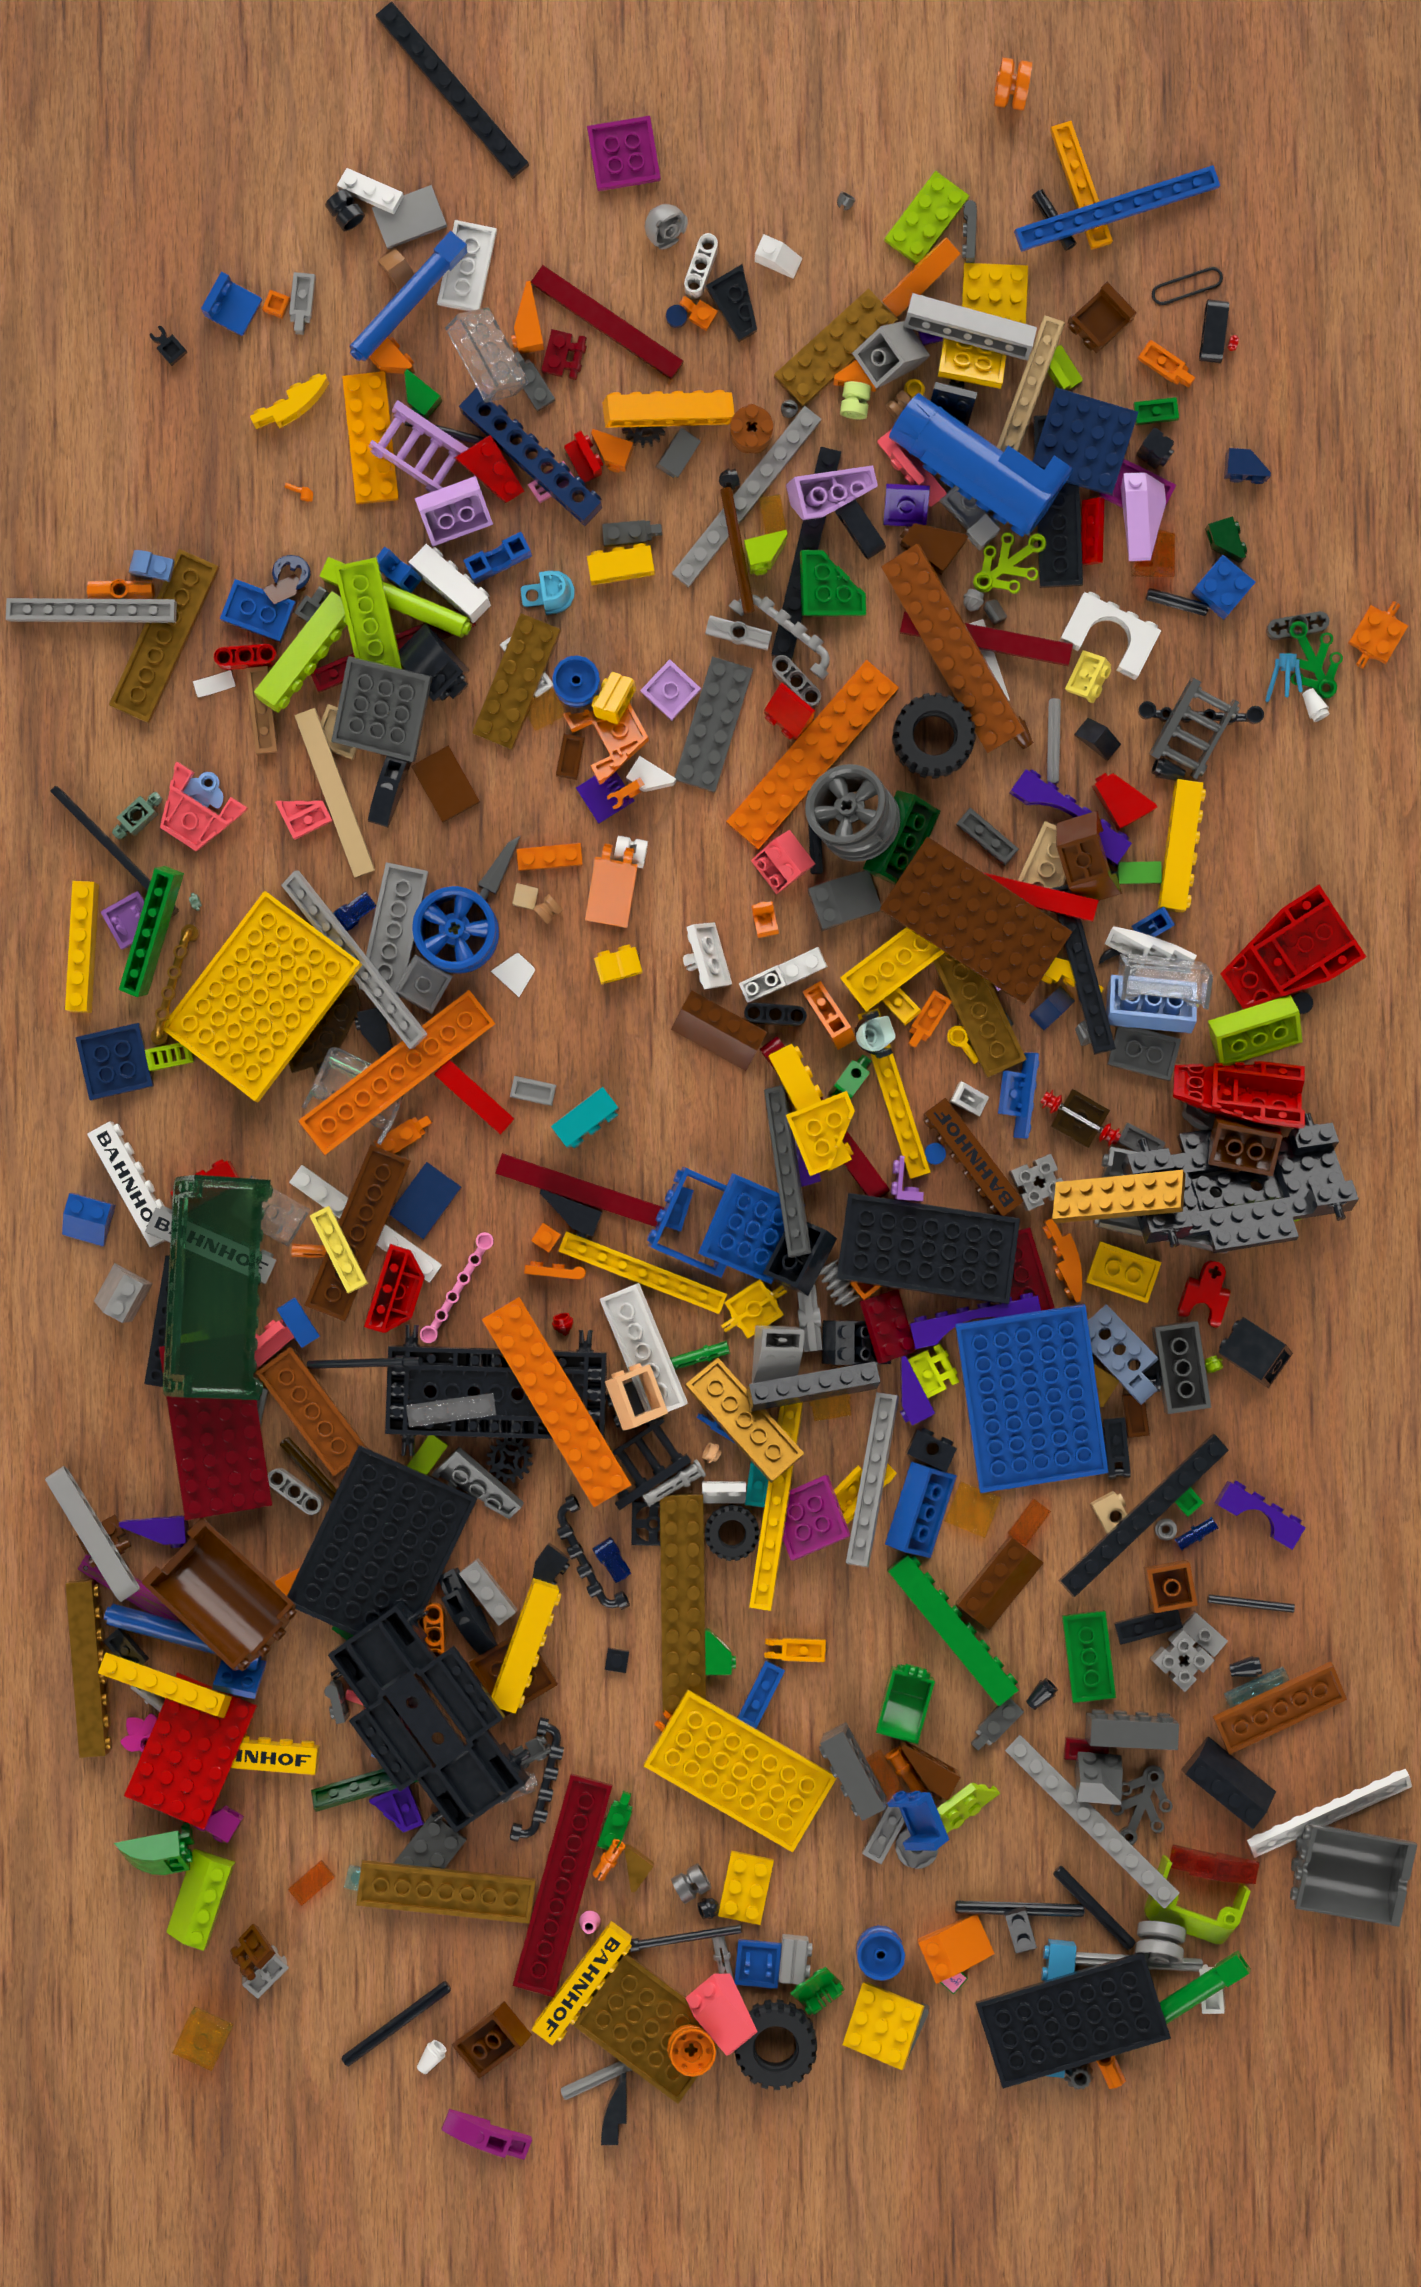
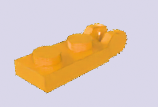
M765 1639V1644L782 1645V1653L768 1651L764 1653L765 1658L782 1659V1661L825 1662L826 1639Z

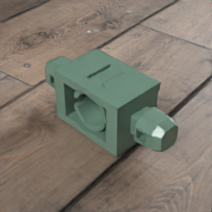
M157 792L149 795L147 801L139 796L116 817L122 823L120 826L117 825L112 831V834L118 840L127 836L128 831L136 836L158 815L153 808L155 806L158 807L162 803L163 798ZM141 805L148 811V814L140 808ZM136 811H142V818L139 821H133V814ZM127 818H128L129 820H131L132 823L135 824L134 827L130 824V822L127 820Z

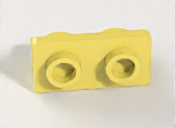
M1083 650L1066 685V691L1084 697L1089 702L1094 703L1101 694L1105 679L1110 675L1111 664L1105 657Z

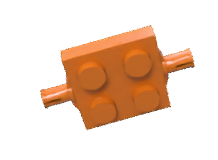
M1392 601L1387 612L1370 605L1348 643L1362 653L1356 663L1358 667L1362 660H1364L1360 668L1364 669L1369 658L1377 659L1384 664L1388 662L1408 628L1407 624L1395 617L1396 612L1401 606L1399 603L1392 610L1396 604L1395 601Z

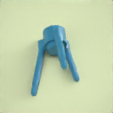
M1279 653V659H1275V668L1267 691L1266 702L1270 701L1280 667L1281 671H1285V697H1289L1290 671H1294V668L1298 690L1300 693L1303 692L1299 669L1300 659H1297V654Z

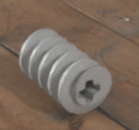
M837 1259L823 1267L819 1275L825 1274V1277L821 1280L822 1283H830L826 1290H834L830 1297H838L834 1304L845 1306L860 1296L853 1294L855 1289L852 1286L849 1287L851 1281L836 1279L838 1269L836 1262L839 1260Z

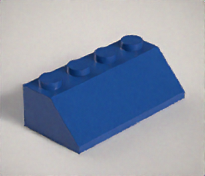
M911 1462L885 1545L906 1553L931 1558L957 1475Z

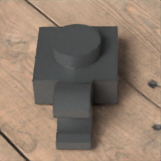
M319 586L312 598L307 595L304 597L294 613L308 622L321 606L320 604L327 598L329 592Z

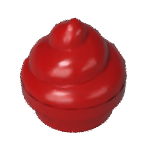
M559 1313L553 1317L552 1326L558 1333L567 1336L573 1327L574 1321L569 1313Z

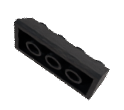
M1207 1736L1181 1769L1186 1776L1252 1829L1256 1827L1267 1813L1276 1793L1272 1787L1231 1754L1229 1755L1224 1748L1209 1736Z

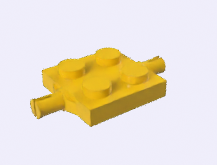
M760 1279L724 1302L730 1311L731 1319L721 1324L722 1328L726 1327L724 1331L727 1332L737 1325V1327L742 1329L746 1337L750 1338L755 1334V1325L768 1326L784 1315L778 1307L776 1299L787 1293V1291L781 1285L771 1292Z

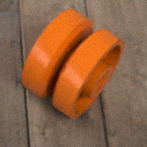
M1002 57L1000 71L997 72L994 106L1005 108L1011 94L1013 95L1012 108L1024 111L1032 62L1021 60L1015 74L1014 60Z

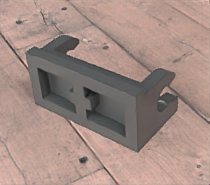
M680 428L657 463L656 468L672 478H678L701 441L683 428Z

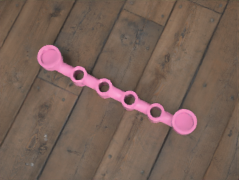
M483 1232L477 1236L476 1244L478 1247L476 1251L469 1256V1262L463 1272L458 1274L457 1282L453 1289L446 1294V1300L441 1309L435 1312V1319L432 1324L421 1329L420 1338L423 1342L432 1343L437 1339V1330L442 1322L448 1319V1312L453 1304L459 1301L460 1292L465 1284L471 1281V1274L475 1267L481 1264L484 1252L493 1246L494 1238L491 1234ZM474 1255L479 1257L477 1264H474L471 1260ZM462 1274L468 1276L466 1282L461 1281L460 1277ZM452 1292L457 1295L455 1301H452L449 1298V1295ZM440 1311L445 1312L446 1316L444 1319L438 1317Z

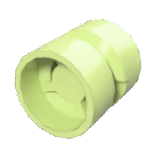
M845 382L842 395L845 400L841 402L840 415L850 419H866L869 406L866 401L870 400L871 386L862 382Z

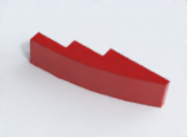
M450 1059L434 1073L441 1082L500 1135L513 1122L514 1117Z

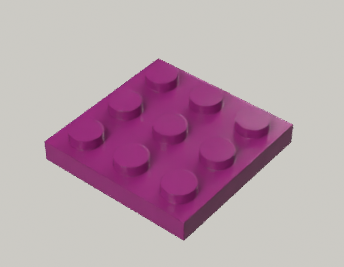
M650 116L587 126L597 191L661 181Z
M828 1475L790 1490L783 1541L791 1561L800 1559L851 1536Z

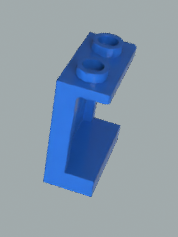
M900 1791L894 1794L893 1799L887 1803L889 1807H899L911 1835L903 1842L905 1850L936 1851L949 1841L930 1792L914 1791L906 1793L905 1791Z

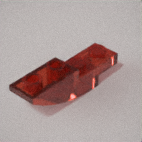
M1174 1844L1172 1845L1170 1855L1171 1868L1190 1872L1189 1875L1224 1882L1256 1884L1260 1864L1258 1861L1219 1852L1213 1854Z

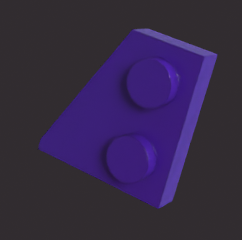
M410 1785L402 1791L396 1788L369 1798V1802L383 1812L386 1818L392 1820L403 1833L424 1825V1820Z

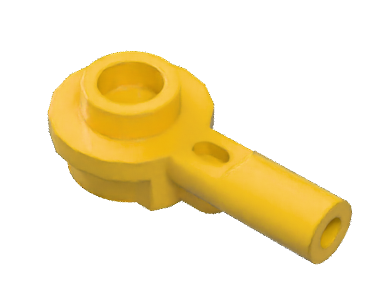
M911 379L906 382L903 390L912 399L918 393L924 395L925 386L920 380Z
M951 1027L947 1033L948 1042L952 1046L961 1047L972 1063L976 1064L979 1060L975 1051L968 1043L969 1039L964 1027Z

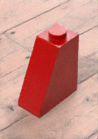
M1106 773L1100 775L1095 779L1096 783L1092 786L1117 831L1157 808L1156 803L1114 773L1109 776Z

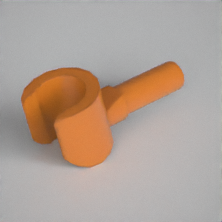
M285 483V488L301 493L300 500L312 502L313 491L308 487L301 488Z

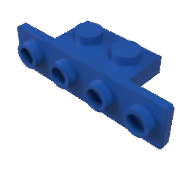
M1031 1052L1024 1053L1027 1060L1023 1061L1021 1073L1003 1071L998 1114L1016 1116L1014 1138L1028 1139L1031 1131L1030 1123L1034 1109L1033 1099L1037 1086V1069L1039 1067V1053Z

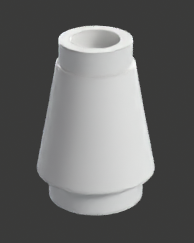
M1314 688L1302 694L1309 718H1312L1314 722L1320 721L1330 714L1328 711L1329 707L1315 692Z
M437 2040L428 2043L417 2065V2069L421 2073L427 2074L445 2058L446 2047Z

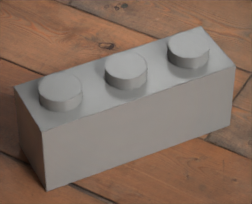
M479 1558L459 1573L498 1626L516 1613L517 1608Z

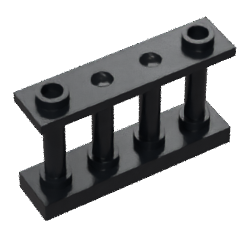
M663 1417L659 1420L656 1418L647 1422L646 1429L612 1451L614 1455L619 1457L636 1482L634 1484L636 1488L630 1492L624 1489L617 1493L616 1497L618 1500L615 1501V1505L619 1511L692 1461L687 1453L682 1455L677 1452L660 1427L665 1422ZM652 1430L671 1457L670 1461L672 1463L667 1467L659 1464L642 1439L643 1436ZM633 1443L637 1445L654 1470L652 1471L654 1476L648 1480L641 1476L624 1451Z

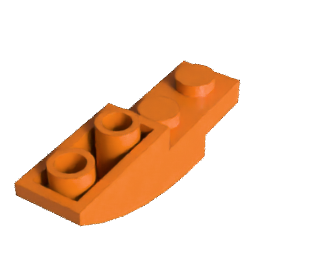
M1052 1218L1043 1221L1045 1226L1042 1229L1047 1239H1052L1054 1243L1052 1249L1056 1257H1061L1062 1259L1055 1263L1057 1269L1054 1272L1059 1281L1063 1280L1066 1286L1064 1292L1068 1300L1073 1299L1074 1303H1078L1081 1301L1082 1269L1075 1242L1071 1233L1062 1236L1056 1223H1054Z

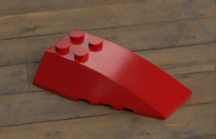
M1319 884L1284 906L1228 964L1220 975L1244 1010L1330 981L1367 956Z
M1254 1061L1253 1065L1235 1062L1231 1066L1214 1063L1213 1066L1204 1067L1203 1064L1175 1065L1173 1098L1202 1110L1236 1120L1303 1129L1305 1126V1110H1302V1090L1305 1082V1066L1266 1061Z

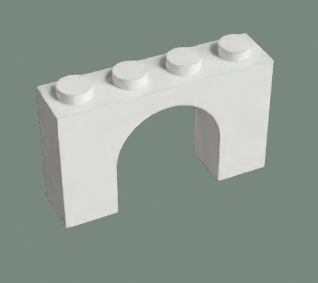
M1084 592L1059 641L1073 644L1072 649L1078 651L1089 629L1094 624L1101 621H1112L1119 624L1127 634L1128 646L1116 671L1136 680L1161 630L1151 621L1144 622L1138 619L1139 616L1133 612L1127 611L1126 613L1120 610V607L1113 602L1108 601L1106 603L1100 600V596L1093 592Z

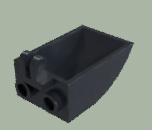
M426 623L398 650L401 664L405 670L432 676L429 697L433 702L444 701L448 696L454 699L462 693V690L468 687L465 675L470 670Z

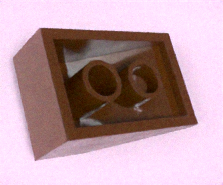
M899 1740L901 1749L927 1786L931 1795L938 1800H942V1798L948 1800L961 1778L958 1770L910 1742Z
M504 2001L458 2038L452 2046L480 2079L519 2050L532 2034Z

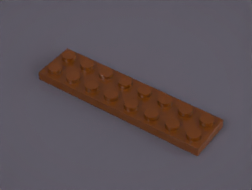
M371 1144L338 1222L364 1275L411 1163V1160ZM327 1251L304 1306L346 1322L359 1289L347 1293Z

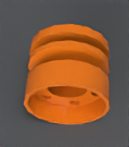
M693 2024L680 2026L673 2031L668 2040V2056L677 2071L685 2076L695 2077L703 2075L710 2070L715 2061L716 2049L714 2042L703 2028ZM692 2043L696 2049L692 2050V2053L689 2054L685 2048H689V2044Z

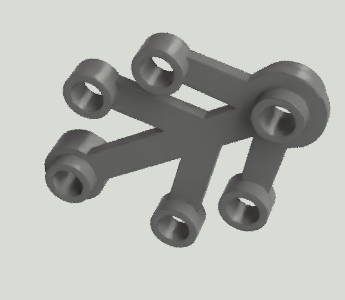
M1150 1765L1145 1768L1143 1776L1129 1782H1122V1786H1129V1790L1127 1792L1122 1791V1795H1130L1132 1789L1145 1785L1142 1793L1121 1801V1810L1119 1812L1113 1811L1114 1804L1110 1805L1111 1812L1116 1816L1123 1814L1124 1810L1136 1805L1128 1827L1122 1828L1119 1832L1124 1838L1126 1834H1132V1839L1128 1841L1131 1845L1137 1841L1136 1829L1145 1809L1151 1821V1829L1156 1833H1160L1164 1829V1823L1158 1818L1150 1798L1153 1789L1159 1799L1158 1806L1162 1812H1170L1173 1807L1172 1802L1167 1799L1162 1787L1165 1778L1164 1772L1156 1765ZM1152 1773L1158 1775L1156 1780L1150 1779ZM1164 1802H1169L1167 1809L1162 1808ZM1155 1822L1161 1823L1159 1829L1153 1827Z

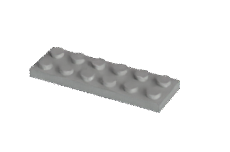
M386 862L366 956L394 991L410 962L414 944L413 918L418 906L423 901L429 872Z

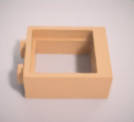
M641 1363L628 1367L629 1372L624 1373V1370L611 1374L612 1379L605 1381L623 1430L637 1427L668 1413L650 1364L641 1366ZM639 1375L651 1409L635 1416L622 1381Z

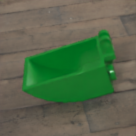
M907 1663L905 1665L897 1664V1667L891 1666L880 1708L876 1733L918 1744L935 1684L934 1678L931 1677V1673L927 1672V1669Z
M187 1822L181 1825V1834L179 1831H173L114 1843L132 1866L149 1874L168 1875L189 1871L190 1862H193V1855L189 1845L195 1844V1841L193 1839V1829Z

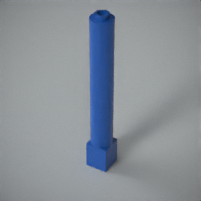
M451 230L434 248V253L350 344V354L357 361H366L440 278L460 262L467 254V244Z
M112 1604L105 1611L104 1619L107 1620V1625L217 1655L182 1622L117 1604ZM259 1656L247 1668L256 1670L262 1657Z

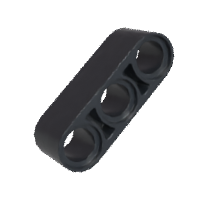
M1207 299L1199 361L1220 364L1222 362L1229 313V302Z
M856 499L835 510L836 515L867 560L886 548L883 539Z
M750 1003L744 1010L745 1019L753 1024L800 1026L807 1017L805 1009L796 1005ZM750 1008H757L760 1011V1016L756 1019L750 1018L747 1013ZM772 1009H778L781 1012L779 1020H772L770 1018L769 1012ZM795 1010L803 1014V1019L799 1022L791 1019V1013Z

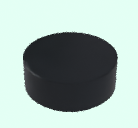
M1300 992L1292 997L1300 1014L1308 1013L1312 1009L1313 999L1308 993Z

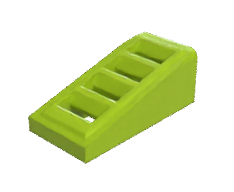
M180 1043L145 1050L149 1071H157L194 1062L192 1052ZM182 1047L184 1048V1053L186 1059L183 1060L181 1058L180 1048ZM173 1049H175L177 1061H173L171 1053ZM164 1051H166L168 1063H164L162 1054ZM155 1053H157L158 1056V1065L155 1064L153 1055Z

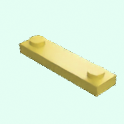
M327 1206L310 1215L347 1293L367 1285L368 1282L331 1207Z

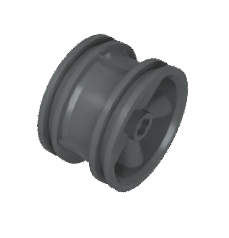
M846 764L834 767L822 774L812 785L808 793L805 812L810 827L836 856L844 860L865 861L883 853L897 836L900 827L899 806L879 778L871 770L863 766ZM878 794L877 811L864 809V801ZM836 817L840 824L835 835L829 833L828 824L829 821ZM860 819L867 825L861 831L853 834V822Z

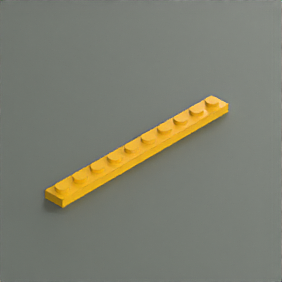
M803 1402L780 1406L777 1424L796 1445ZM794 1464L772 1483L768 1481L749 1608L772 1611Z

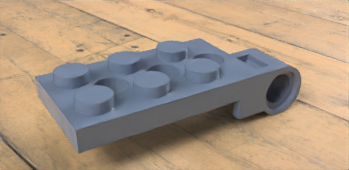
M1106 1304L1088 1320L1092 1353L1119 1380L1134 1399L1142 1405L1157 1391L1156 1387L1143 1373L1159 1359ZM1110 1330L1111 1337L1107 1340H1102L1100 1338L1101 1331ZM1124 1345L1126 1351L1122 1355H1116L1114 1353L1115 1347ZM1133 1360H1138L1141 1365L1138 1370L1133 1371L1129 1369V1363Z

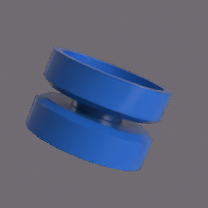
M578 655L569 656L560 661L554 669L552 680L555 693L559 700L567 706L574 708L585 707L592 703L595 695H599L601 687L599 671L595 664L586 657ZM578 679H580V683H578V684H574V683L572 682V681H577Z
M880 1925L869 1927L861 1933L857 1940L856 1955L859 1967L865 1975L874 1980L883 1981L893 1978L900 1972L904 1965L905 1952L901 1938L894 1930Z

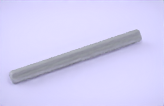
M1076 1952L1075 1965L1096 1966L1129 1955ZM1183 1958V1962L1177 1964L1146 1960L1149 1969L1199 1972V1969L1203 1967L1202 1959Z
M618 2061L562 2087L561 2094L565 2100H568L632 2069Z

